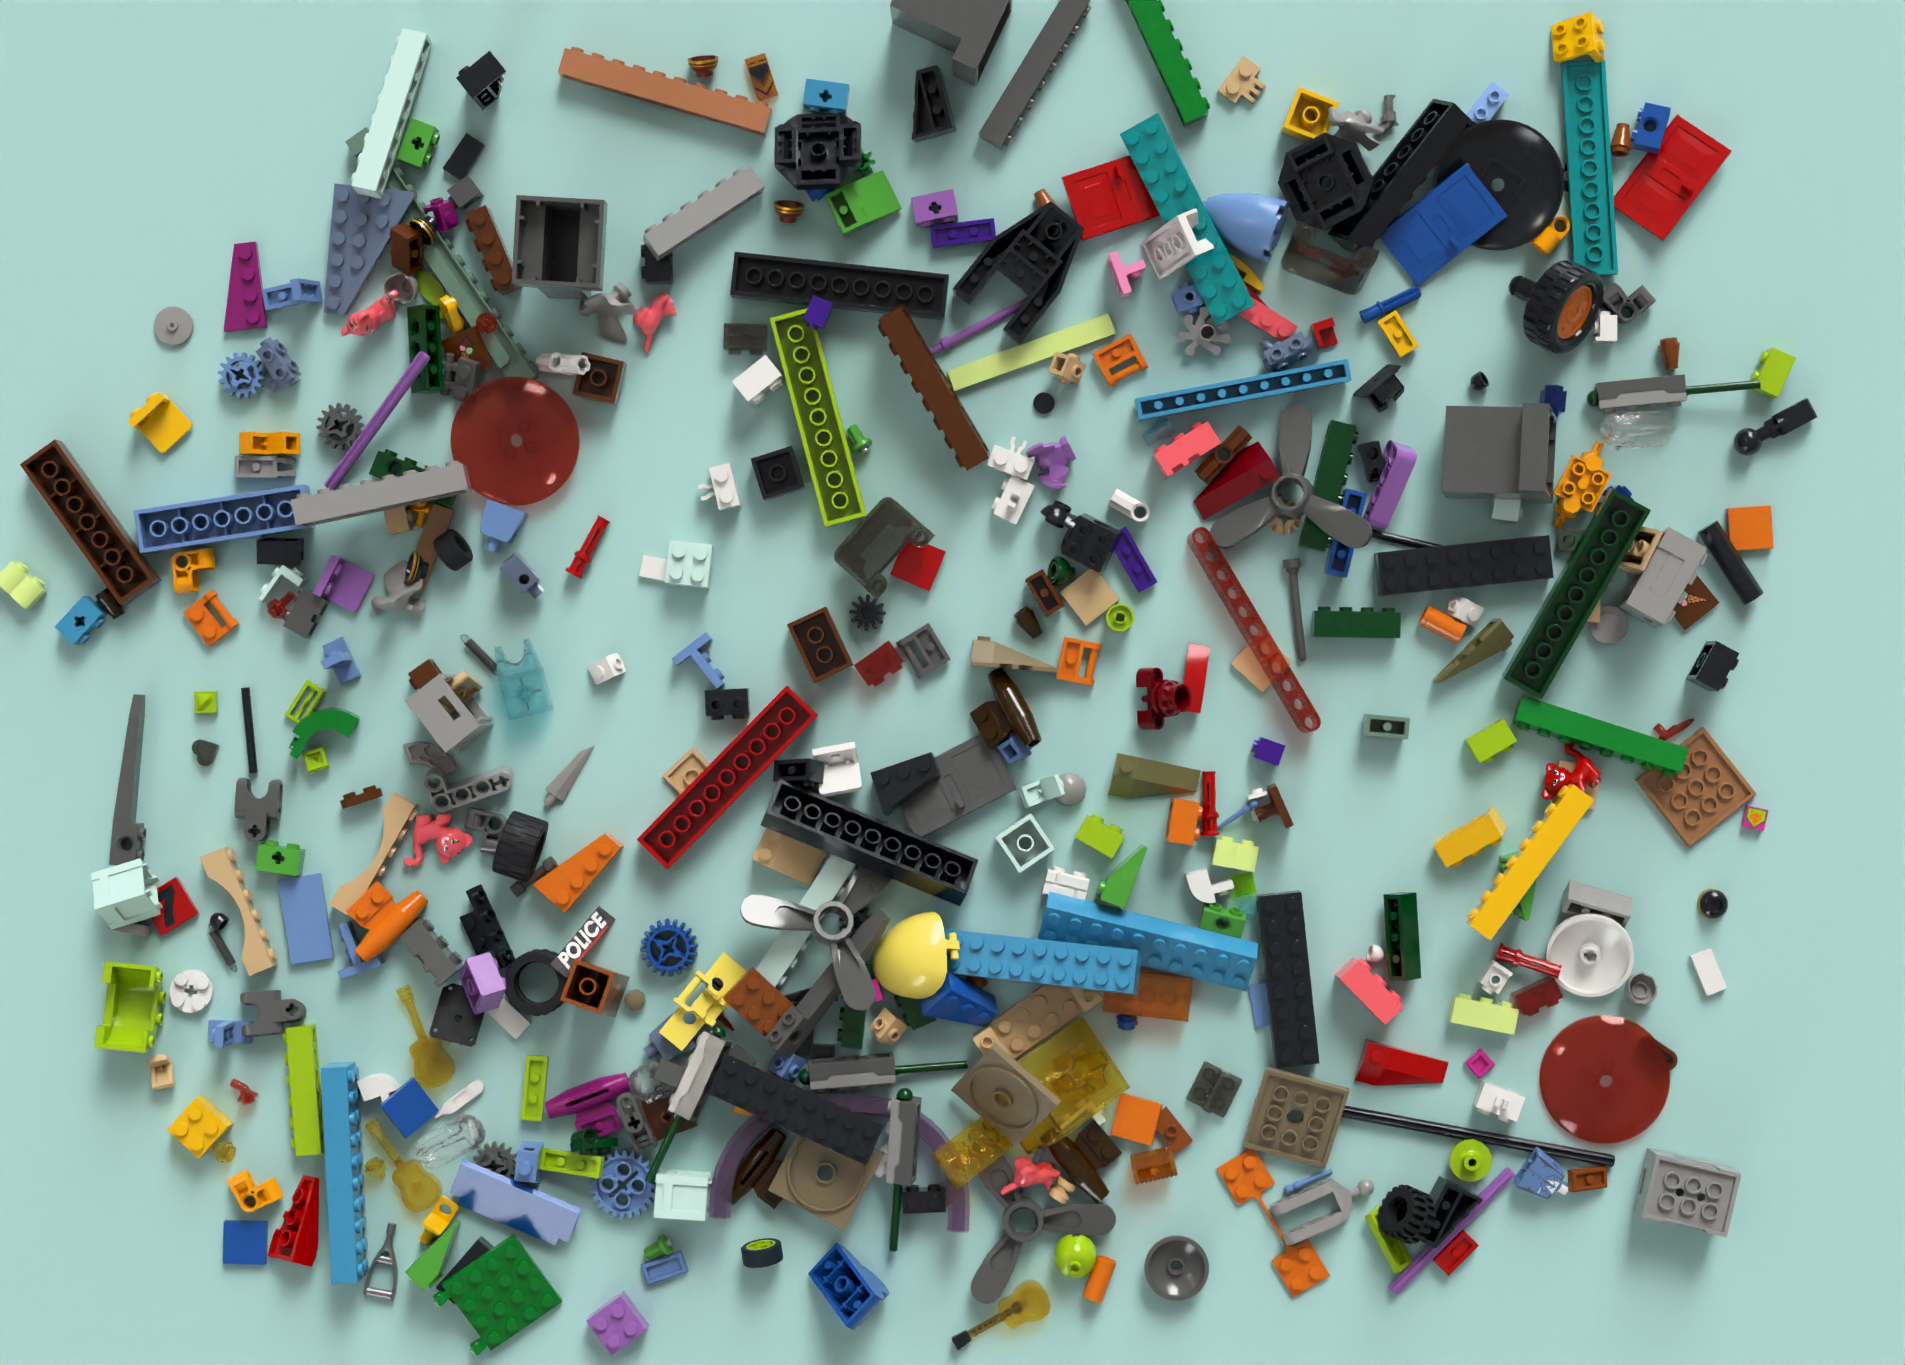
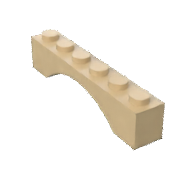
M398 792L392 793L382 810L384 821L383 838L375 859L360 876L349 883L339 886L329 904L330 906L350 916L346 910L375 883L377 877L381 878L387 869L385 863L388 858L392 859L398 849L395 847L398 840L402 841L408 832L406 826L409 821L413 822L419 812L416 809L419 804Z
M229 846L223 847L200 857L207 876L218 882L230 893L241 911L245 929L241 958L248 975L251 976L277 965V953L269 945V934L265 928H262L260 912L257 908L254 909L252 904L253 895L245 887L243 882L245 881V876L235 863L237 857L233 849L230 850Z

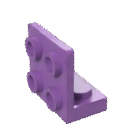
M331 555L313 594L326 598L352 612H357L374 578V574L338 556Z

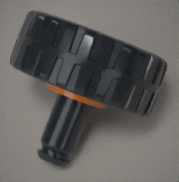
M1564 260L1548 268L1537 283L1528 278H1523V276H1515L1509 284V292L1511 295H1515L1517 298L1527 302L1523 316V329L1526 337L1532 343L1556 354H1564L1575 349L1594 326L1601 310L1604 286L1601 277L1595 271L1573 261Z

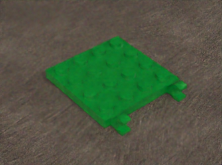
M514 1234L443 1281L442 1286L444 1289L433 1295V1302L438 1308L444 1305L451 1297L479 1334L480 1338L470 1344V1351L474 1356L479 1355L487 1346L490 1350H493L562 1303L560 1295Z

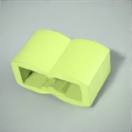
M11 561L0 573V587L24 609H30L47 591L43 587L45 583L37 576L33 578L28 573L29 568L21 561L18 563Z
M1221 835L1220 839L1215 838L1211 859L1212 865L1255 872L1259 847L1254 845L1255 841L1242 839V842L1238 843L1233 842V837Z

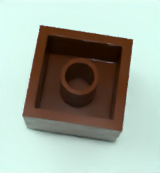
M582 352L581 355L587 356L588 361L591 363L590 370L584 375L577 374L572 394L577 397L617 406L627 364L624 361Z

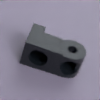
M1375 440L1358 444L1357 447L1368 483L1378 481L1384 469L1379 441Z

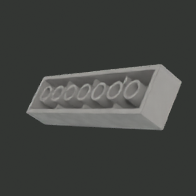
M459 461L445 463L446 467L428 466L424 468L425 471L419 473L416 470H409L403 472V476L400 477L391 474L382 476L381 481L367 479L360 481V485L357 486L351 483L338 486L339 490L333 491L330 488L317 490L318 494L315 495L309 493L295 495L296 499L291 500L296 526L305 528L472 492L467 466Z

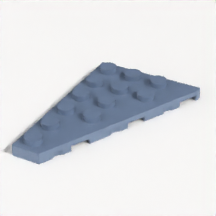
M334 183L324 313L348 314L353 301L359 295L361 287L370 277L376 267V262L381 258L386 245L391 240L390 229L399 225L401 220L405 218L408 208L414 198H417V192L385 189L382 199L357 194L351 185Z

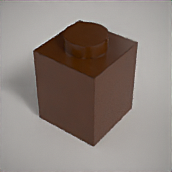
M428 659L408 673L410 676L409 682L415 690L421 689L437 675L443 673L433 659Z

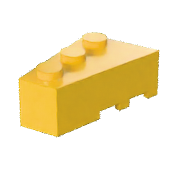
M1492 806L1488 809L1487 813L1478 818L1477 816L1474 817L1468 824L1456 828L1437 840L1433 847L1446 867L1451 865L1457 867L1465 861V857L1469 855L1474 857L1483 852L1482 848L1488 844L1492 847L1501 842V837L1507 827L1495 807Z

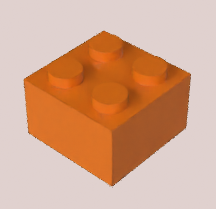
M1171 797L1165 836L1167 842L1194 845V841H1198L1200 829L1196 827L1197 819L1201 820L1203 807L1199 806L1200 803L1198 801Z

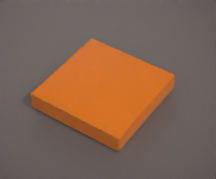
M1771 505L1726 509L1728 538L1737 551L1774 548Z
M1122 1092L1111 1135L1153 1146L1163 1104Z

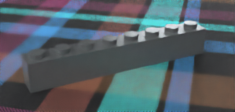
M1060 0L981 128L979 137L1000 150L1003 145L1006 147L1009 145L1013 138L1011 132L1014 127H1020L1025 118L1022 116L1025 109L1030 110L1036 100L1033 97L1036 91L1041 92L1047 82L1044 79L1047 73H1052L1056 68L1058 62L1055 60L1058 55H1063L1067 50L1069 37L1071 35L1074 37L1081 26L1078 24L1082 17L1086 18L1092 8L1089 6L1091 0Z

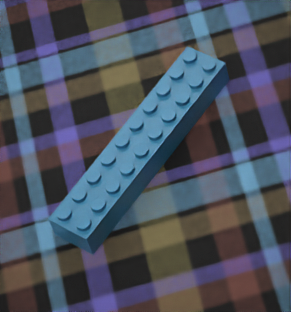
M1053 892L1048 894L1037 938L1139 950L1142 952L1141 966L1242 991H1247L1258 952V943Z
M944 929L946 940H948L949 933H956L957 941L960 942L958 960H951L950 952H947V971L954 975L1128 995L1138 994L1142 952L1139 950Z
M355 1062L329 1063L321 1068L331 1284L358 1283L369 1270L368 1259H365L368 1241L367 1238H364L367 1221L366 1217H363V1208H365L366 1200L365 1195H362L361 1188L364 1187V1174H361L360 1165H363V1153H360L359 1144H362V1132L358 1128V1123L361 1122V1111L357 1108V1101H360V1089L356 1088V1080L359 1079V1068L355 1067Z

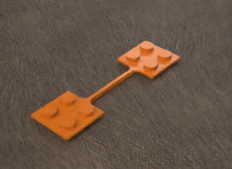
M1248 1149L1216 1168L1238 1205L1250 1198L1258 1199L1286 1246V1250L1271 1261L1293 1297L1330 1276L1309 1239L1296 1246L1286 1245L1283 1234L1261 1199V1193L1274 1185L1275 1182L1256 1150Z

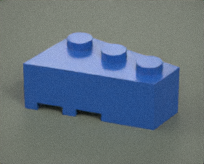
M948 971L941 988L932 996L920 999L923 1016L985 1027L999 1015L994 995Z

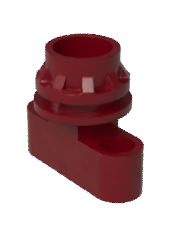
M1157 667L1140 668L1137 671L1136 687H1147V695L1142 696L1141 700L1148 703V711H1137V723L1140 729L1160 730L1164 725V717L1176 716L1180 712H1185L1189 709L1191 705V692L1185 684H1179L1174 680H1163V673Z

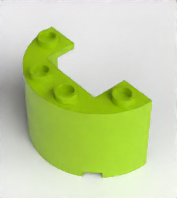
M104 961L102 983H107L103 1024L96 1026L94 1048L146 1053L150 1048H154L158 1026H162L164 1014L161 1013L162 1004L164 1005L166 1001V992H163V971H160L155 966Z

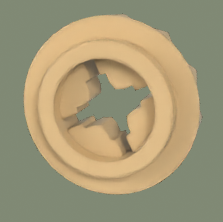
M1282 500L1285 505L1290 507L1296 505L1288 500ZM1301 516L1290 517L1293 520H1287L1284 527H1282V519L1279 517L1273 519L1268 525L1278 534H1290L1299 527Z

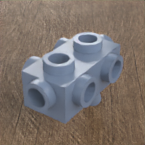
M1302 331L1282 342L1277 341L1272 344L1263 338L1259 343L1265 349L1263 353L1266 359L1263 360L1267 371L1270 372L1272 370L1273 373L1286 370L1290 364L1296 361L1305 360L1312 353L1311 349L1314 348L1309 336L1305 338Z
M271 337L260 343L262 347L255 352L268 369L270 377L273 378L268 386V390L276 392L278 386L288 385L291 387L299 382V376L302 374L296 362L291 360L287 354L285 346L278 339L272 340Z

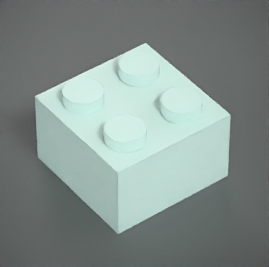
M670 540L665 583L673 586L709 590L714 546Z
M1031 812L995 836L1019 873L1055 849Z

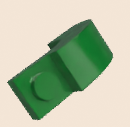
M323 708L308 714L300 720L292 731L300 737L299 739L294 737L289 746V749L292 750L290 755L297 759L309 737L319 730H335L349 738L360 717L340 708Z

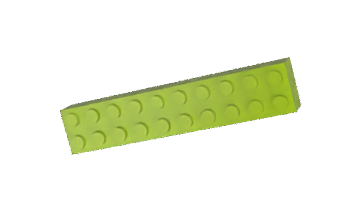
M806 308L772 317L770 322L824 526L827 528L865 518L867 514L818 331L807 327V322L803 320L807 311Z

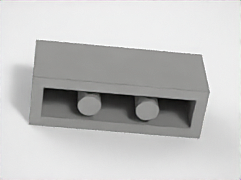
M1570 880L1563 892L1561 912L1573 916L1585 913L1600 914L1615 920L1625 928L1631 917L1632 898Z

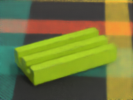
M307 679L284 716L298 724L301 714L315 692L318 691L319 693L303 718L315 710L326 690ZM310 686L312 689L296 715H291Z

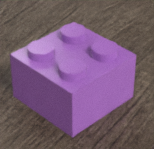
M490 952L467 958L459 977L475 1015L499 1008L507 989L504 977H501L498 972V962L495 958H492Z
M622 1291L592 1313L587 1319V1323L611 1355L645 1332L649 1326L625 1291Z

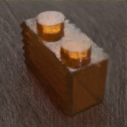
M1172 1146L1130 1155L1135 1183L1138 1185L1139 1183L1143 1184V1182L1147 1183L1148 1181L1151 1182L1152 1180L1156 1181V1179L1160 1180V1178L1164 1179L1165 1177L1178 1175Z

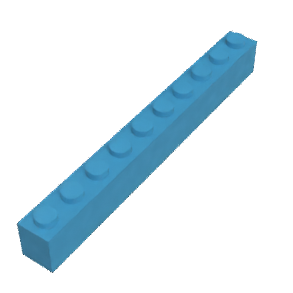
M1348 359L1135 398L1134 404L1137 420L1140 422L1348 383L1351 381Z

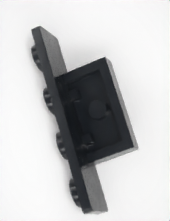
M480 884L466 890L474 911L459 918L476 955L492 950L501 969L511 965L515 961V957L483 886Z

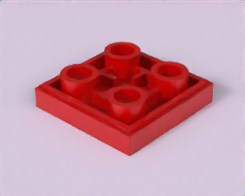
M906 535L890 575L930 591L946 551Z

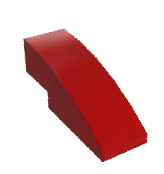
M1188 644L1182 684H1185L1191 692V705L1187 712L1201 713L1210 646Z

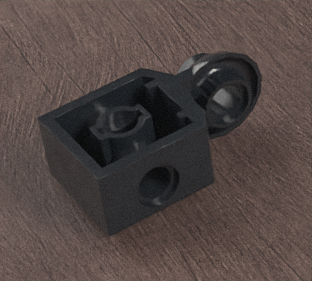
M1054 500L1053 504L1044 507L1040 511L1046 517L1045 521L1058 528H1063L1064 526L1068 528L1061 543V554L1098 573L1105 571L1123 532L1086 513L1077 517L1070 513L1072 509L1070 506L1060 501Z

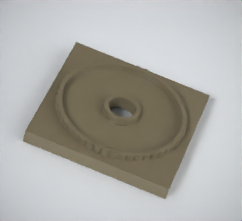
M996 1043L951 1089L952 1092L1015 1146L1061 1102L1055 1094ZM998 1094L1004 1095L1009 1102L1003 1101Z
M1266 1066L1242 1141V1147L1325 1169L1349 1095V1088ZM1291 1110H1300L1303 1113L1302 1119L1297 1122L1289 1120L1287 1114Z
M797 1134L768 1191L845 1230L884 1153L874 1148L867 1165H863ZM828 1165L833 1169V1177L830 1180H823L818 1176L820 1166Z

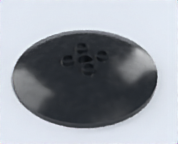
M1489 120L1465 129L1453 141V146L1443 154L1439 164L1436 166L1433 189L1464 164L1469 163L1472 171L1508 215L1471 244L1478 248L1507 250L1530 242L1550 225L1562 202L1564 173L1557 152L1541 133L1517 121ZM1500 178L1504 181L1502 190H1493L1492 182L1494 179Z

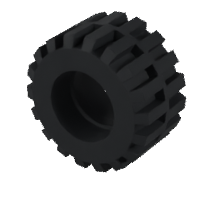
M1402 1184L1398 1187H1393L1392 1191H1388L1386 1194V1198H1383L1382 1206L1379 1208L1380 1215L1378 1220L1381 1221L1379 1224L1380 1228L1388 1236L1404 1243H1419V1240L1425 1239V1235L1430 1233V1228L1435 1223L1433 1221L1436 1217L1434 1200L1432 1197H1429V1194L1409 1185Z

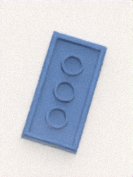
M321 873L278 880L291 965L334 958Z

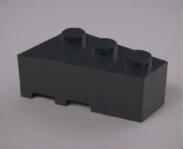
M488 51L470 67L465 66L462 68L456 79L478 106L484 110L499 98L502 89L499 82L502 83L504 81L502 75L506 73V70L494 55Z
M934 65L917 70L912 140L917 143L956 132L941 68Z
M932 752L871 772L882 811L886 816L890 815L892 811L906 803L908 799L941 776L936 758Z
M1439 1176L1429 1194V1197H1432L1434 1200L1433 1204L1436 1206L1434 1210L1436 1217L1433 1220L1435 1223L1431 1226L1430 1233L1426 1234L1425 1239L1420 1241L1437 1248L1454 1231V1227L1463 1218L1465 1219L1469 1215L1468 1213L1477 1204H1480L1483 1199L1476 1193Z

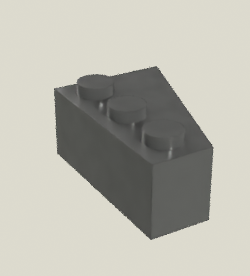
M421 918L399 937L413 956L418 957L424 964L423 969L433 974L437 979L434 983L439 987L463 968L461 963L463 959L457 952H452L447 947L449 943L443 936L440 935L438 937L433 931L435 927L429 920L426 919L424 921Z

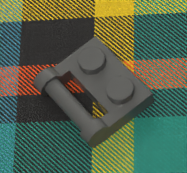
M929 623L896 642L897 646L902 648L916 671L917 679L951 660ZM914 640L929 664L927 667L923 668L909 645L910 641Z

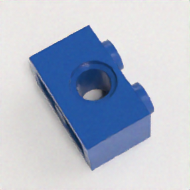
M1645 102L1644 109L1639 108L1636 121L1640 122L1638 129H1633L1631 142H1634L1633 149L1659 155L1671 108ZM1652 124L1656 129L1653 132H1647L1644 127Z

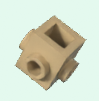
M1056 352L1048 372L1057 376V381L1065 385H1069L1070 382L1079 384L1086 364L1080 362V357L1075 354L1068 353V355Z
M884 1008L869 1028L875 1033L873 1037L881 1044L886 1042L893 1046L908 1026L898 1015Z

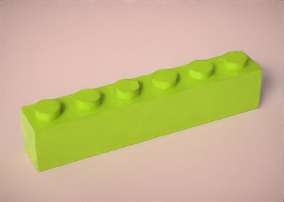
M316 1023L290 1025L283 1032L284 1044H287L285 1064L289 1065V1074H287L286 1081L287 1086L291 1090V1095L288 1096L289 1108H292L293 1115L290 1117V1127L294 1129L292 1150L295 1151L296 1156L318 1155L325 1152Z

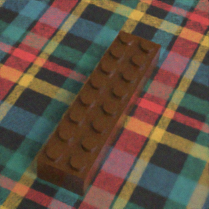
M902 304L881 316L877 326L883 337L887 336L889 338V348L894 356L899 355L902 360L900 366L906 375L909 373L912 377L911 385L915 392H921L923 396L922 403L928 412L932 411L934 414L933 422L939 431L941 429L944 431V440L949 449L954 448L956 452L955 459L961 468L965 467L968 471L990 457L988 447L904 305Z
M53 440L20 464L120 605H128L161 581L62 441Z

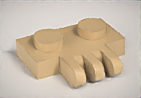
M1243 56L1217 92L1233 104L1237 102L1240 96L1254 104L1256 100L1250 96V93L1259 97L1261 93L1255 87L1257 86L1261 90H1264L1266 87L1255 78L1261 68Z

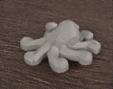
M1205 306L1199 309L1200 316L1197 318L1195 325L1192 324L1193 316L1186 314L1183 320L1190 332L1180 331L1177 334L1179 342H1184L1185 339L1193 340L1185 348L1186 354L1189 356L1194 355V348L1201 345L1203 348L1210 350L1213 356H1218L1221 353V348L1218 345L1211 344L1209 341L1230 343L1231 337L1229 334L1223 333L1218 335V330L1225 331L1229 328V322L1226 321L1216 326L1212 317L1204 322L1209 315V311Z

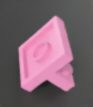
M1118 252L1109 253L1107 261L1121 299L1130 297L1132 290L1128 279L1132 282L1142 278L1141 275H1143L1146 269L1145 262L1140 260L1123 267Z

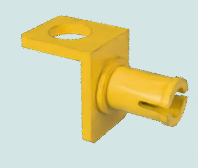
M442 1195L431 1213L423 1221L422 1226L425 1229L419 1236V1240L425 1245H430L436 1235L440 1236L458 1211L459 1205ZM441 1204L449 1205L451 1213L444 1214L440 1209Z

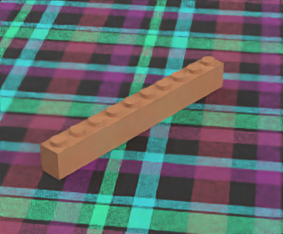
M577 47L564 49L558 69L560 77L766 136L772 109L765 102L756 101V103L748 101L747 97L736 95L735 97L728 96V92L721 89L711 91L707 89L706 85L695 83L694 85L687 84V80L680 77L670 79L662 72H646L644 67L638 65L629 67L625 65V62L618 59L608 61L604 59L603 55L592 53V55L584 54V50Z

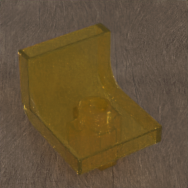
M1083 1016L1074 1019L1017 1061L1061 1100L1058 1106L1020 1142L1021 1146L1029 1155L1058 1142L1130 1088ZM998 1094L1003 1101L1009 1102L1004 1095Z

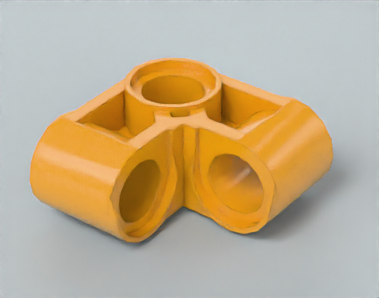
M1565 216L1555 217L1550 225L1531 241V244L1547 257L1569 231L1570 222ZM1556 221L1563 222L1565 226L1563 232L1555 230L1554 223Z
M214 548L179 552L173 556L171 563L173 587L176 594L199 591L197 571L216 569ZM182 556L188 559V564L184 568L179 563Z
M245 1169L228 1178L231 1191L236 1196L242 1210L246 1212L255 1211L284 1197L275 1177L257 1185L251 1174L247 1171L248 1169ZM249 1196L255 1198V1206H251L248 1203Z

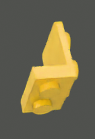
M1592 12L1552 25L1553 56L1557 63L1589 54L1596 63L1605 60L1606 44L1602 37L1604 25Z
M158 392L157 394L153 393L146 399L147 403L142 408L135 409L130 414L131 418L127 422L133 428L139 429L159 452L165 453L193 427V424L166 394Z

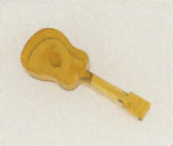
M410 986L401 987L396 990V993L403 1005H406L418 1036V1040L412 1043L409 1048L410 1054L414 1059V1077L423 1088L441 1086L453 1077L455 1064L452 1058L443 1050L440 1039L433 1038L431 1035L426 1036L413 1002L414 997Z
M377 1117L368 1121L365 1124L366 1129L373 1138L376 1137L397 1167L392 1174V1180L399 1187L401 1198L406 1208L412 1212H421L431 1207L442 1194L441 1182L437 1177L427 1172L419 1160L411 1159L404 1162L383 1134L384 1130Z

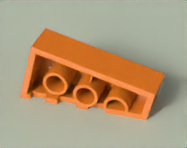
M608 832L604 833L532 885L563 912H567L623 848V845Z

